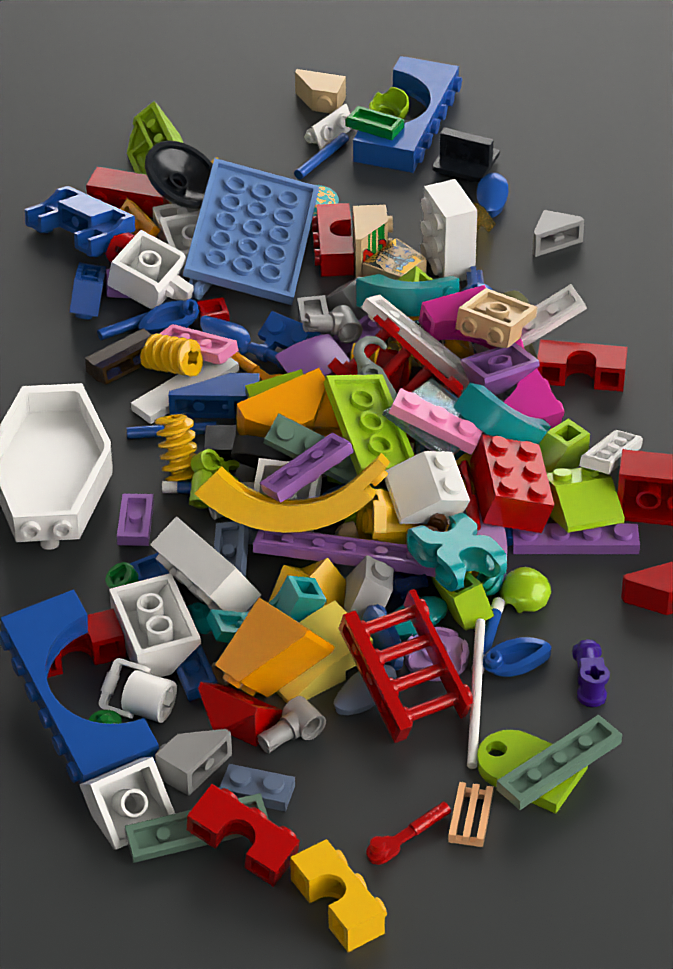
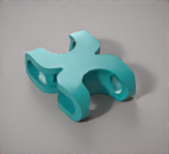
M465 513L449 516L448 531L445 532L432 531L424 525L407 530V549L420 565L427 568H436L435 579L448 591L452 592L464 588V577L468 571L480 572L489 578L506 573L507 556L503 548L493 538L486 535H477V524Z

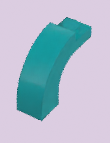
M382 274L356 278V306L361 308L366 298L381 295L406 316H420L422 302L459 292V278L455 276L420 282L394 280Z
M469 383L453 406L464 418L490 436H501L506 439L539 444L552 427L543 419L529 417L516 411L501 401L486 387L479 384Z
M287 575L278 594L269 604L297 622H300L322 608L327 599L315 578ZM211 609L206 621L216 641L229 643L250 611L234 612Z

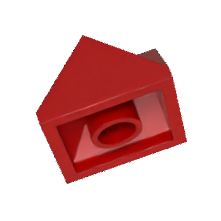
M200 682L198 690L212 729H227L231 732V736L255 747L259 744L257 735L274 726L282 717V709L228 685Z

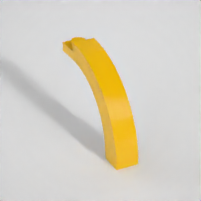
M381 453L349 483L331 493L314 498L287 499L280 503L268 495L245 486L222 466L194 494L219 514L251 528L281 533L316 530L349 517L370 502L377 492L369 484L371 483L376 487L388 475L385 469L390 461Z

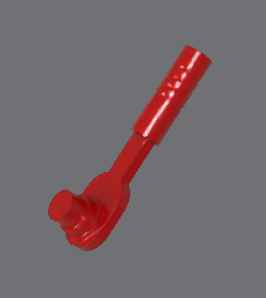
M463 460L457 466L462 480H465L466 491L470 499L466 507V514L477 524L478 531L481 529L477 497L473 495L472 473L468 461Z
M445 801L441 802L411 822L407 828L395 836L373 837L366 850L367 859L376 865L388 862L400 852V845L451 813L449 805Z

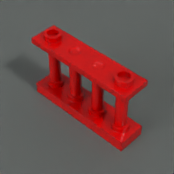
M378 315L373 318L380 328L375 336L384 342L390 337L401 347V350L382 368L388 379L409 357H412L423 368L403 388L404 390L416 393L432 376L444 387L432 400L445 404L452 396L456 399L461 396L464 389L463 385L452 375L447 379L398 334L400 328L391 319L387 318L384 321ZM376 344L367 345L364 349L367 358L369 359L380 346ZM335 357L327 366L334 375H358L357 363L354 357L350 362L346 360L343 364ZM409 426L406 435L409 442L414 443L413 449L417 451L421 439V429Z
M415 589L408 592L403 609L367 622L360 620L356 610L343 614L338 628L394 743L407 739L412 729L413 721L452 706L455 707L459 717L463 718L467 716L473 704V696L469 686L462 683L429 618L428 605L423 598H419ZM411 620L419 635L383 650L374 649L369 639L373 633ZM421 649H426L433 665L396 679L388 677L384 669V663ZM440 677L448 694L411 708L403 707L398 697L400 691Z

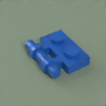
M271 311L258 332L260 340L265 342L260 345L251 342L248 346V352L256 355V359L262 362L270 361L277 364L279 369L284 370L275 357L278 354L275 351L277 347L285 350L296 343L322 334L321 332H305L301 322Z

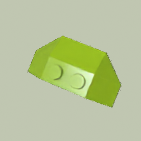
M155 101L134 117V128L130 135L127 155L135 173L146 174L145 159L154 145L163 141L184 143L179 132Z

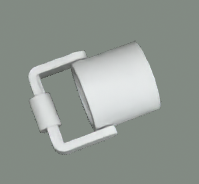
M118 658L114 660L110 672L106 674L100 690L102 694L99 706L104 710L115 711L120 716L133 719L135 714L163 723L173 709L177 685L175 681L150 674L151 668ZM126 666L135 669V671L131 673L124 686L121 700L123 710L108 704L117 686L121 668Z

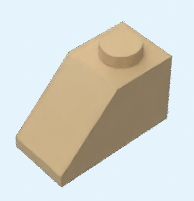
M296 69L295 91L312 111L331 114L341 107L346 99V76Z

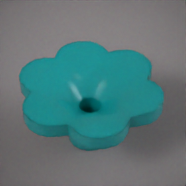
M197 602L186 606L197 631L201 634L211 632L206 621L211 610L208 605Z

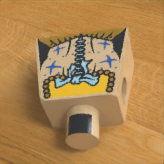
M395 238L363 262V277L382 274L397 280L415 266L426 273L427 260L410 246Z

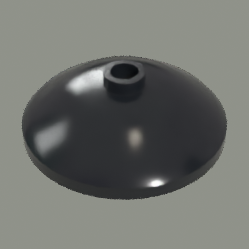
M163 141L154 145L145 159L146 174L152 186L162 197L175 205L190 209H201L213 163L199 150L182 142Z

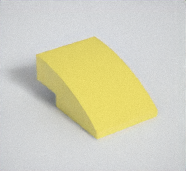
M336 601L318 609L299 622L334 645L335 649L327 657L277 691V694L286 703L297 696H302L308 700L345 681L346 671L356 666L338 629L343 614L347 612ZM370 636L369 639H370V641H371V643H372V645H373V639H372L371 636Z

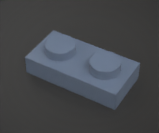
M235 521L216 523L214 549L234 565L246 578L249 527Z
M229 764L219 788L230 790L237 798L261 793L266 808L286 812L295 788V777Z

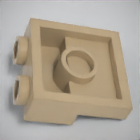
M485 288L459 307L455 329L460 330L465 336L484 339L492 346L508 348L521 338L522 328L536 318L538 307Z

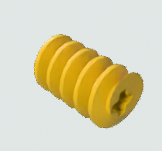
M158 333L152 334L147 339L140 355L141 364L147 369L190 377L199 374L203 366V357L198 342L183 337L178 338Z
M174 414L156 419L154 421L155 424L164 425V429L157 431L156 435L166 437V440L160 442L158 447L168 450V452L160 455L161 460H169V464L162 467V471L171 472V475L165 478V480L181 481L191 479L194 474L191 468V459L196 455L193 452L197 450V444L192 441L196 434L193 430H190L194 426V421L183 414Z

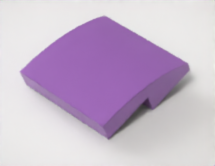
M330 334L303 340L275 355L286 373L302 369L303 374L320 368L325 378L326 376L334 375L327 366L335 357L342 364L346 360L350 362L349 358Z

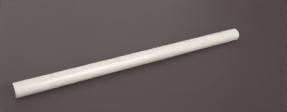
M477 619L475 621L471 688L473 704L470 708L467 767L470 769L477 768L485 635L484 619Z

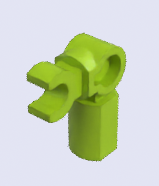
M205 449L194 455L191 459V468L194 474L192 476L189 505L199 509L208 508L209 506L194 493L221 466L230 474L229 470L233 471L239 468L240 463L236 460L224 461V458L220 457L212 449Z

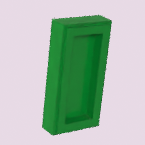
M357 106L345 119V125L352 129L393 140L404 128V119Z

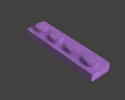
M546 523L542 533L513 529V554H639L640 550L638 524L620 523L569 533L558 523Z

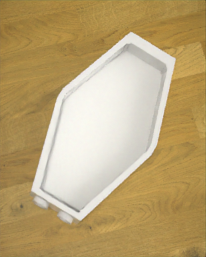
M82 383L22 386L0 424V505L16 542L40 541L42 548L51 550L59 546V540L80 539L113 473L111 441Z

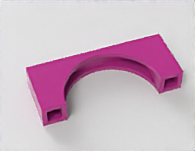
M485 285L422 302L419 323L436 340H463L482 345L490 350L497 348L488 344L484 339L465 336L460 330L455 329L459 307L486 288ZM520 338L515 343L524 349L523 341ZM537 368L516 383L517 387L503 401L526 416L543 419L552 426L550 429L560 424L564 416V407L561 401L555 398L547 379H543Z

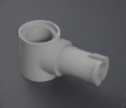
M346 305L338 306L324 315L306 313L304 315L305 319L302 322L305 332H326L330 335H337L339 340L344 343L356 341L361 336L363 330L353 310Z
M297 696L285 705L282 717H280V721L257 735L259 745L269 754L290 739L295 740L301 736L305 740H311L322 732L326 725V719L304 697Z

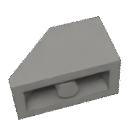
M366 555L346 577L344 610L347 613L356 610L360 620H363V614L369 605L379 604L385 608L393 591L394 568Z
M227 729L181 733L174 736L168 743L163 744L155 754L156 766L162 781L189 796L232 755L231 732Z

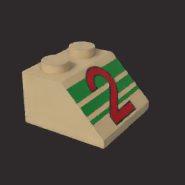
M386 205L353 206L355 278L363 277V262L392 241V238H388V232H393V217L387 216Z

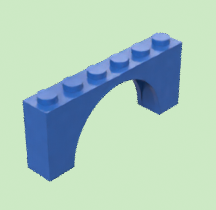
M400 56L393 68V87L403 90L408 96L421 102L427 110L414 120L404 123V128L393 140L358 130L353 139V162L414 173L418 163L423 162L426 148L429 149L431 147L432 137L438 133L441 120H445L448 106L453 105L455 93L460 92L462 77H459V66Z
M74 589L0 618V644L4 651L9 650L12 654L11 663L18 677H24L26 684H24L26 694L31 703L37 702L40 708L38 710L40 721L45 729H51L54 735L52 737L54 748L59 756L64 754L68 762L66 769L73 783L77 781L79 784L84 783L141 757H153L156 763L155 754L159 749V744L145 718L119 724L89 721L67 710L59 703L50 690L47 677L54 659L71 641L88 633V614Z

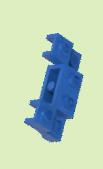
M70 186L58 188L43 203L24 209L25 224L37 230L39 233H50L57 227L74 233L75 249L86 253L90 257L103 255V252L107 251L113 236L135 231L134 215Z

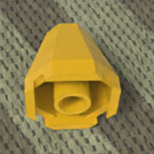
M374 489L377 492L374 498L356 512V528L359 539L405 545L407 544L408 529L427 525L399 524L389 492L383 489Z

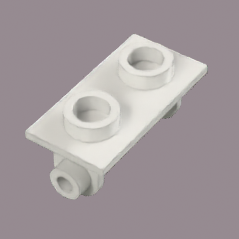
M347 104L342 105L313 125L312 128H309L304 136L306 142L317 143L321 150L341 133H347L352 130V128L345 125V119L350 114Z

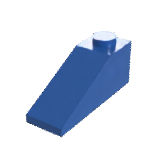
M79 262L74 278L69 313H76L75 316L81 319H92V316L98 317L107 266Z
M228 373L171 390L168 394L170 415L183 414L187 415L188 418H237V403L248 399L245 385L259 382L260 373Z

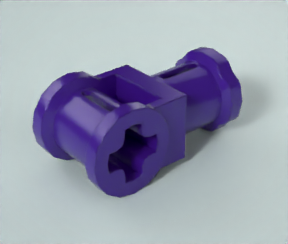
M587 639L580 641L572 649L573 659L578 664L577 681L579 688L577 690V699L585 706L598 707L606 701L607 692L605 684L609 681L610 672L604 665L603 657L600 658L602 654L601 646L594 640Z

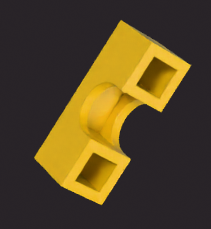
M325 839L290 857L291 881L309 904L323 897L339 899L328 905L329 929L347 952L385 934L387 911L383 902L378 897L374 898L367 890L363 877L359 873L355 874L350 869L341 850H335L329 841Z

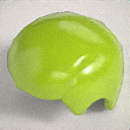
M390 87L386 93H376L373 100L369 103V109L405 119L409 109V97L403 90Z
M519 567L506 575L499 591V596L505 601V606L507 604L513 605L518 613L523 611L536 612L546 606L551 595V586L548 579L539 571L530 567Z

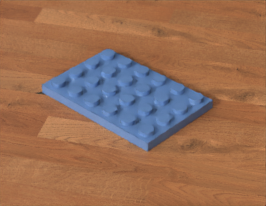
M214 158L182 276L292 305L319 186Z

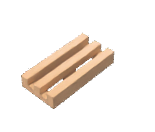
M459 782L448 834L449 843L483 847L494 786H487L486 790L480 789V784H473L472 788L466 787L465 782ZM469 797L470 801L463 836L457 835L464 798ZM484 799L477 838L470 837L477 800Z

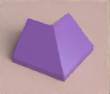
M516 343L508 348L497 347L461 359V365L469 383L483 385L494 395L506 392L540 366L538 359Z

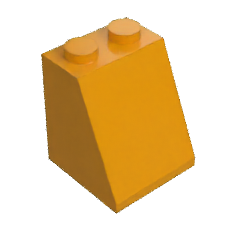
M258 598L215 666L225 672L222 678L236 688L242 689L253 697L258 692L268 698L331 654L335 646L263 599Z

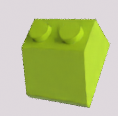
M584 467L575 469L559 468L555 469L552 473H547L555 505L550 517L566 532L624 523L623 510L612 476Z

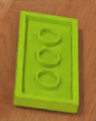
M383 374L326 376L324 387L342 436L352 445L354 452L350 454L357 475L381 453L390 461L385 470L415 456L401 420L388 413L393 404V399Z

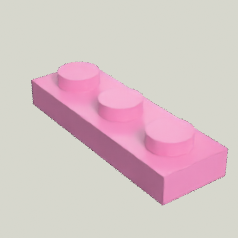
M174 324L159 333L161 335L196 340L200 345L203 360L220 365L225 363L228 358L239 351L236 340Z
M400 388L388 412L472 455L483 432L472 422L463 420L449 413L443 407L435 406L421 399L417 394Z

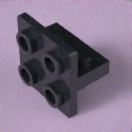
M443 128L440 133V155L432 165V170L447 176H455L471 182H480L499 157L500 150L493 148L494 139Z

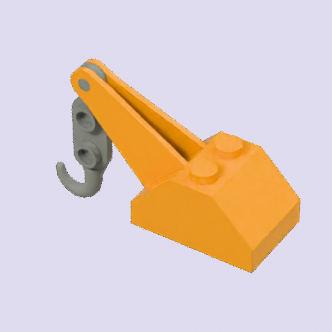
M376 336L363 337L357 341L353 350L358 375L383 374L394 402L397 393L384 370L368 359L364 353L365 347L369 344L379 345L382 349H386L387 345ZM320 368L237 403V431L239 435L265 438L279 413L324 437L332 432L343 437L324 387L325 377ZM402 424L407 433L409 426Z

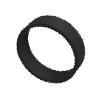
M236 436L231 452L233 460L257 469L259 458L288 462L294 459L264 444L265 438L258 436Z

